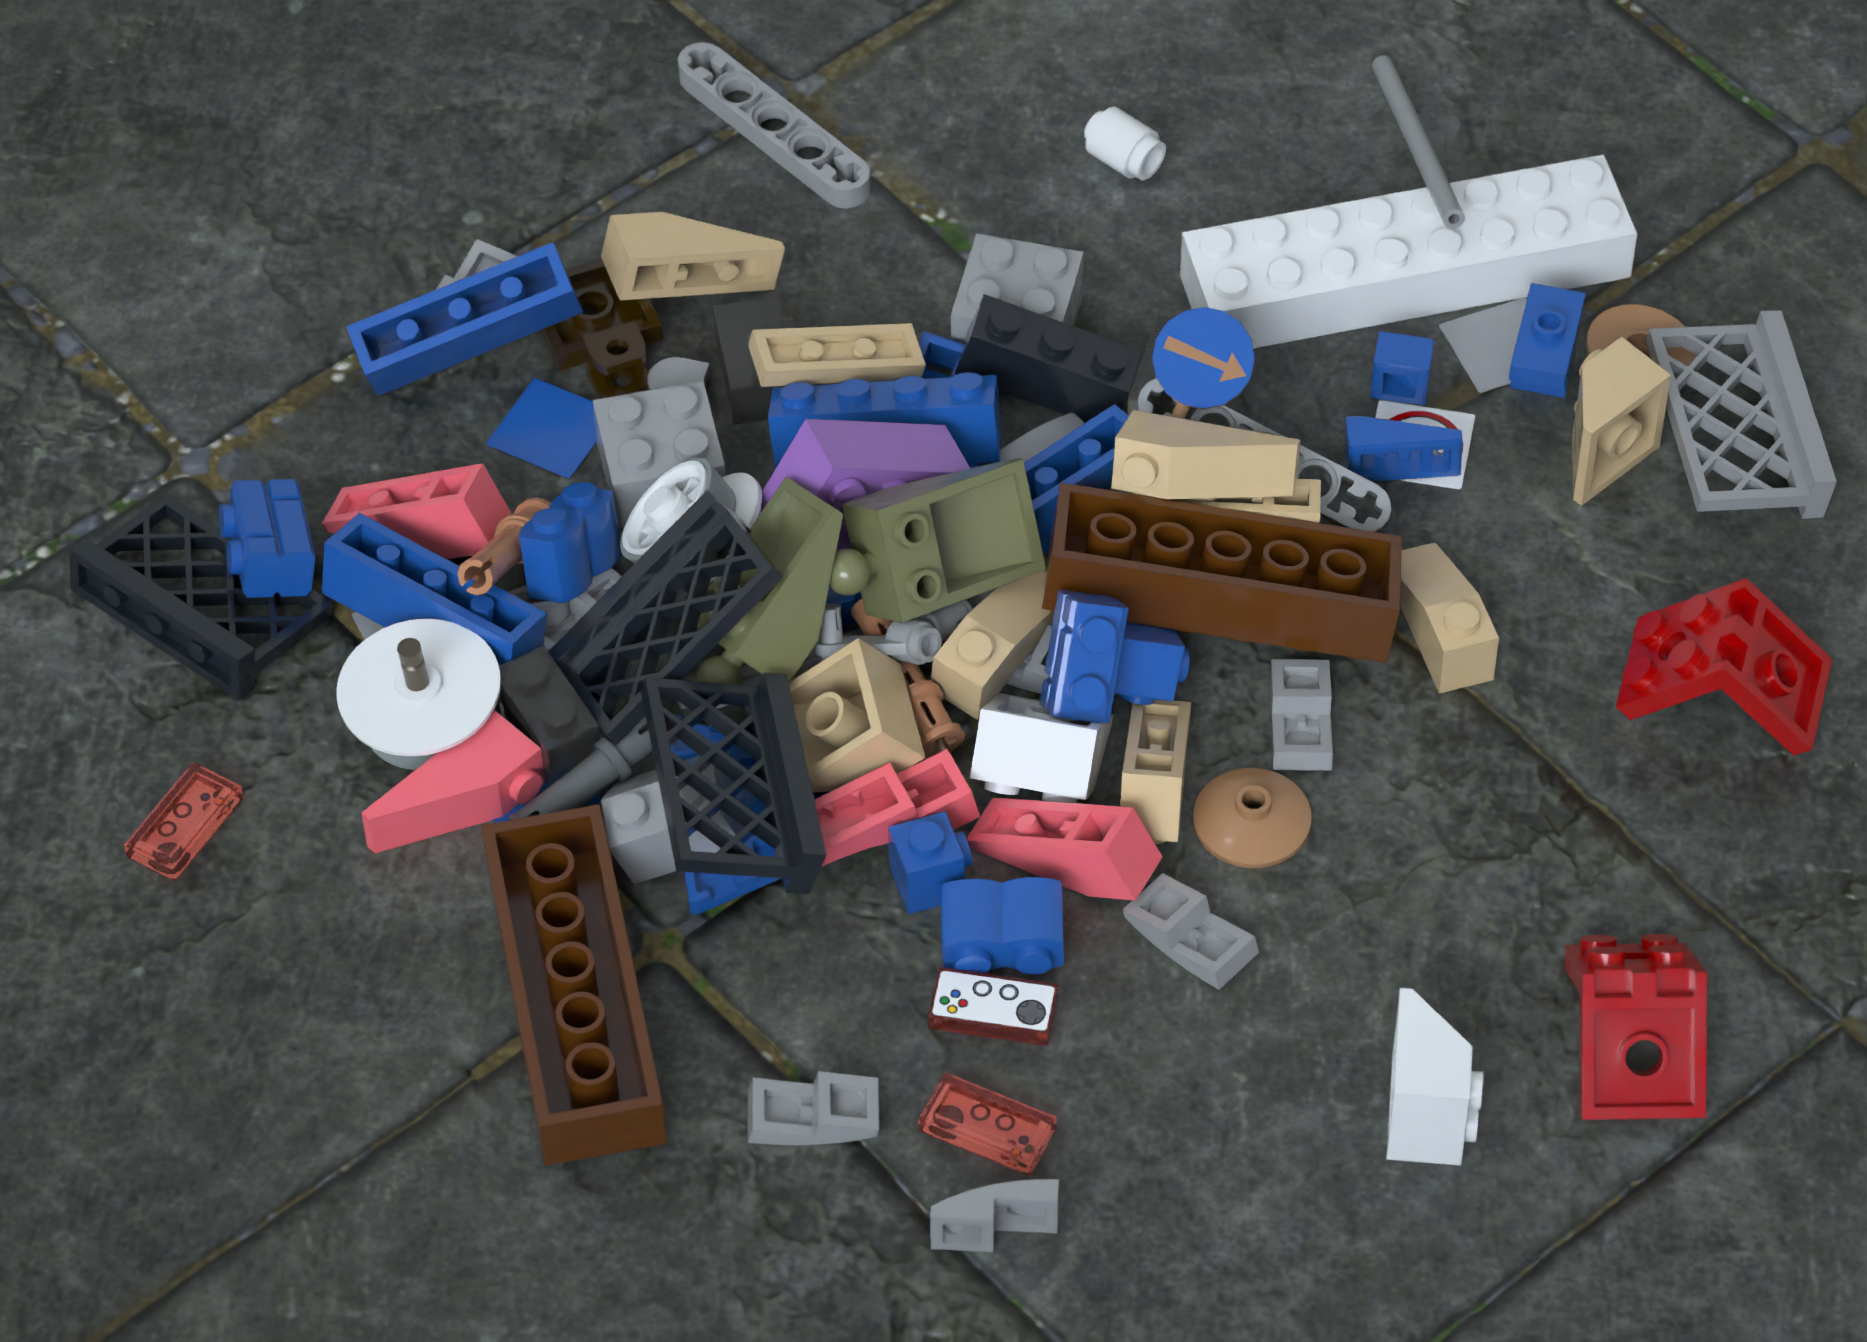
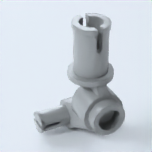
M962 600L903 623L893 621L886 635L844 636L840 611L841 605L827 603L825 605L820 638L815 645L816 655L822 657L823 661L859 638L896 661L915 665L933 661V657L942 647V641L947 640L958 627L959 623L957 621L964 619L973 609L966 600Z

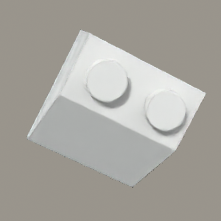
M1002 693L998 694L981 708L970 778L985 781L984 789L1000 794L1017 795L1020 788L1043 792L1042 800L1064 803H1077V799L1086 800L1094 792L1114 714L1110 715L1109 723L1053 717L1039 705L1040 700Z
M1400 988L1392 1053L1386 1160L1461 1165L1464 1141L1476 1142L1478 1109H1481L1483 1072L1471 1071L1472 1045L1413 989Z

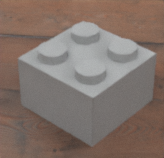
M976 233L951 312V340L964 344L967 331L984 294L1074 326L1083 297L1084 252Z
M704 381L593 400L597 445L608 490H613L618 528L625 526L635 505L648 488L664 473L685 460L698 457L704 458L721 477L726 476L725 463Z

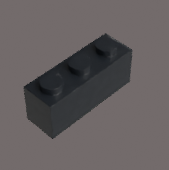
M984 294L967 331L954 375L961 373H976L980 376L997 375L998 391L1065 415L1073 412L1082 421L1088 422L1114 404L1122 410L1130 394L1142 351Z

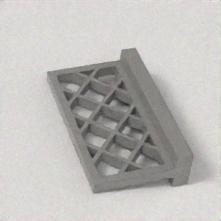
M1782 310L1760 311L1756 324L1649 329L1646 343L1651 360L1671 374L1666 410L1697 512L1798 507L1802 519L1823 518L1837 480ZM1744 344L1748 357L1740 364L1717 349L1721 345ZM1666 347H1683L1697 357L1689 366H1686L1669 356ZM1708 362L1730 375V377L1722 386H1719L1697 371ZM1741 382L1760 393L1761 400L1756 406H1753L1731 393L1732 389ZM1686 384L1710 398L1701 409L1680 397L1679 391ZM1719 404L1744 418L1735 429L1710 415ZM1753 424L1774 437L1775 443L1769 450L1744 435ZM1698 427L1724 441L1715 452L1694 441L1692 434ZM1732 447L1757 461L1748 473L1723 458ZM1767 467L1787 479L1789 488H1772L1757 478ZM1713 470L1737 486L1730 491L1709 492L1705 478Z

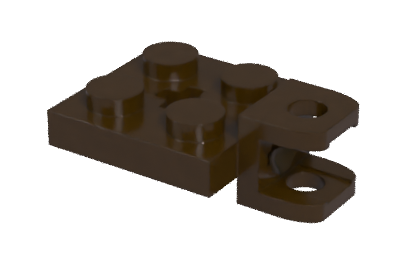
M602 259L566 269L583 313L540 330L558 370L562 371L585 364L587 376L599 399L648 391V371L644 365L646 361L645 345L663 340L662 324L650 300H620ZM594 307L597 312L601 313L585 315L584 309ZM620 377L631 380L628 385L623 387H617L612 384L613 380Z

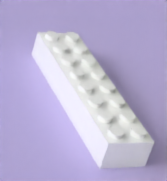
M1598 155L1450 183L1465 215L1464 223L1456 229H1449L1444 225L1428 188L1425 187L1182 232L1180 277L1192 309L1207 307L1225 311L1241 322L1252 339L1253 348L1525 298L1528 297L1531 283L1561 289H1573L1631 278L1637 232L1604 155Z

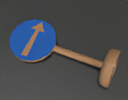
M1207 307L1185 310L1169 320L1156 338L1152 356L1156 379L1166 394L1177 401L1171 417L1181 419L1186 418L1190 407L1202 410L1220 407L1239 396L1251 379L1255 362L1252 339L1241 322L1225 311Z

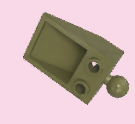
M1014 458L900 484L843 503L842 509L851 549L836 551L829 587L834 592L847 596L861 591L866 615L903 623L1046 570L1023 459Z
M785 477L750 528L752 531L750 535L783 578L718 642V644L725 648L722 655L709 657L701 663L696 673V681L742 685L743 677L740 668L744 663H747L761 674H764V672L787 674L788 683H790L819 640L843 514L788 477ZM759 569L742 571L737 589L743 588ZM723 576L717 577L708 586L706 596L719 592ZM713 611L701 613L697 625L699 630L711 620Z

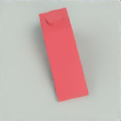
M481 463L342 488L324 518L322 525L326 532L335 534L358 513H361L445 559L473 556L494 538L495 528L498 523L512 513L484 464Z
M494 710L486 723L470 738L450 749L436 753L361 813L367 847L376 854L503 817L518 804H525L532 800L542 785L546 783L541 748Z
M992 797L966 838L969 848L1036 876L1060 880L1063 887L1088 897L1136 901L1163 857L1133 807Z

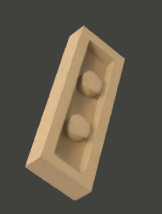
M912 323L752 330L748 343L761 387L786 386L795 382H805L811 385L838 384L850 379H862L867 382L896 381L905 376L922 377L926 366Z

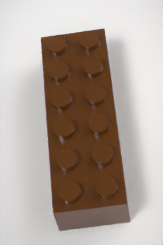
M1060 483L1050 533L1042 609L1055 611L1058 590L1115 597L1120 603L1128 607L1126 622L1174 629L1184 633H1199L1231 638L1241 642L1276 645L1299 651H1314L1346 656L1356 660L1365 659L1387 663L1400 612L1402 536Z
M600 804L481 825L489 880L544 1166L667 1144L663 1103Z

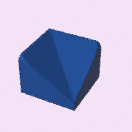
M1379 331L1373 363L1370 398L1426 405L1434 347L1433 340L1425 337Z

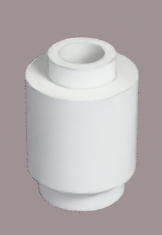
M1110 107L1105 111L1097 112L1092 116L1085 128L1086 151L1127 178L1137 177L1140 180L1150 178L1158 170L1165 157L1166 145L1159 140L1158 133L1117 107Z

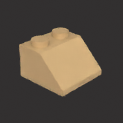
M1623 337L1617 339L1604 350L1597 349L1584 360L1579 370L1581 377L1578 398L1574 406L1576 413L1572 434L1573 500L1581 506L1660 447L1671 374Z
M857 638L789 683L813 793L833 791L888 763H891L897 774L925 758L901 664L863 640Z

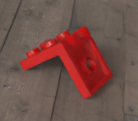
M1745 578L1638 617L1626 668L1622 676L1616 708L1629 720H1633L1722 689L1795 756L1810 751L1813 748L1832 658L1755 585Z
M1648 934L1641 936V944H1617V938L1614 936L1587 935L1580 937V945H1564V969L1579 992V1115L1581 1119L1706 1118L1707 971L1687 944L1678 943V937L1674 935ZM1641 1040H1649L1656 1043L1660 1054L1657 1063L1652 1068L1645 1071H1636L1627 1065L1626 1054L1631 1045Z

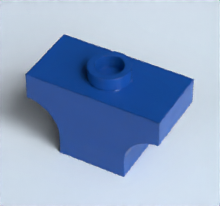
M1531 283L1510 365V388L1565 398L1575 359L1586 293Z

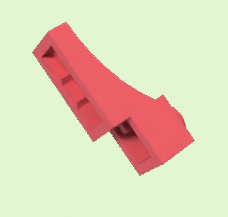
M948 749L897 774L891 763H888L815 799L826 850V858L822 866L851 854L889 843L888 827L946 811L952 829L955 830L980 817L973 793Z

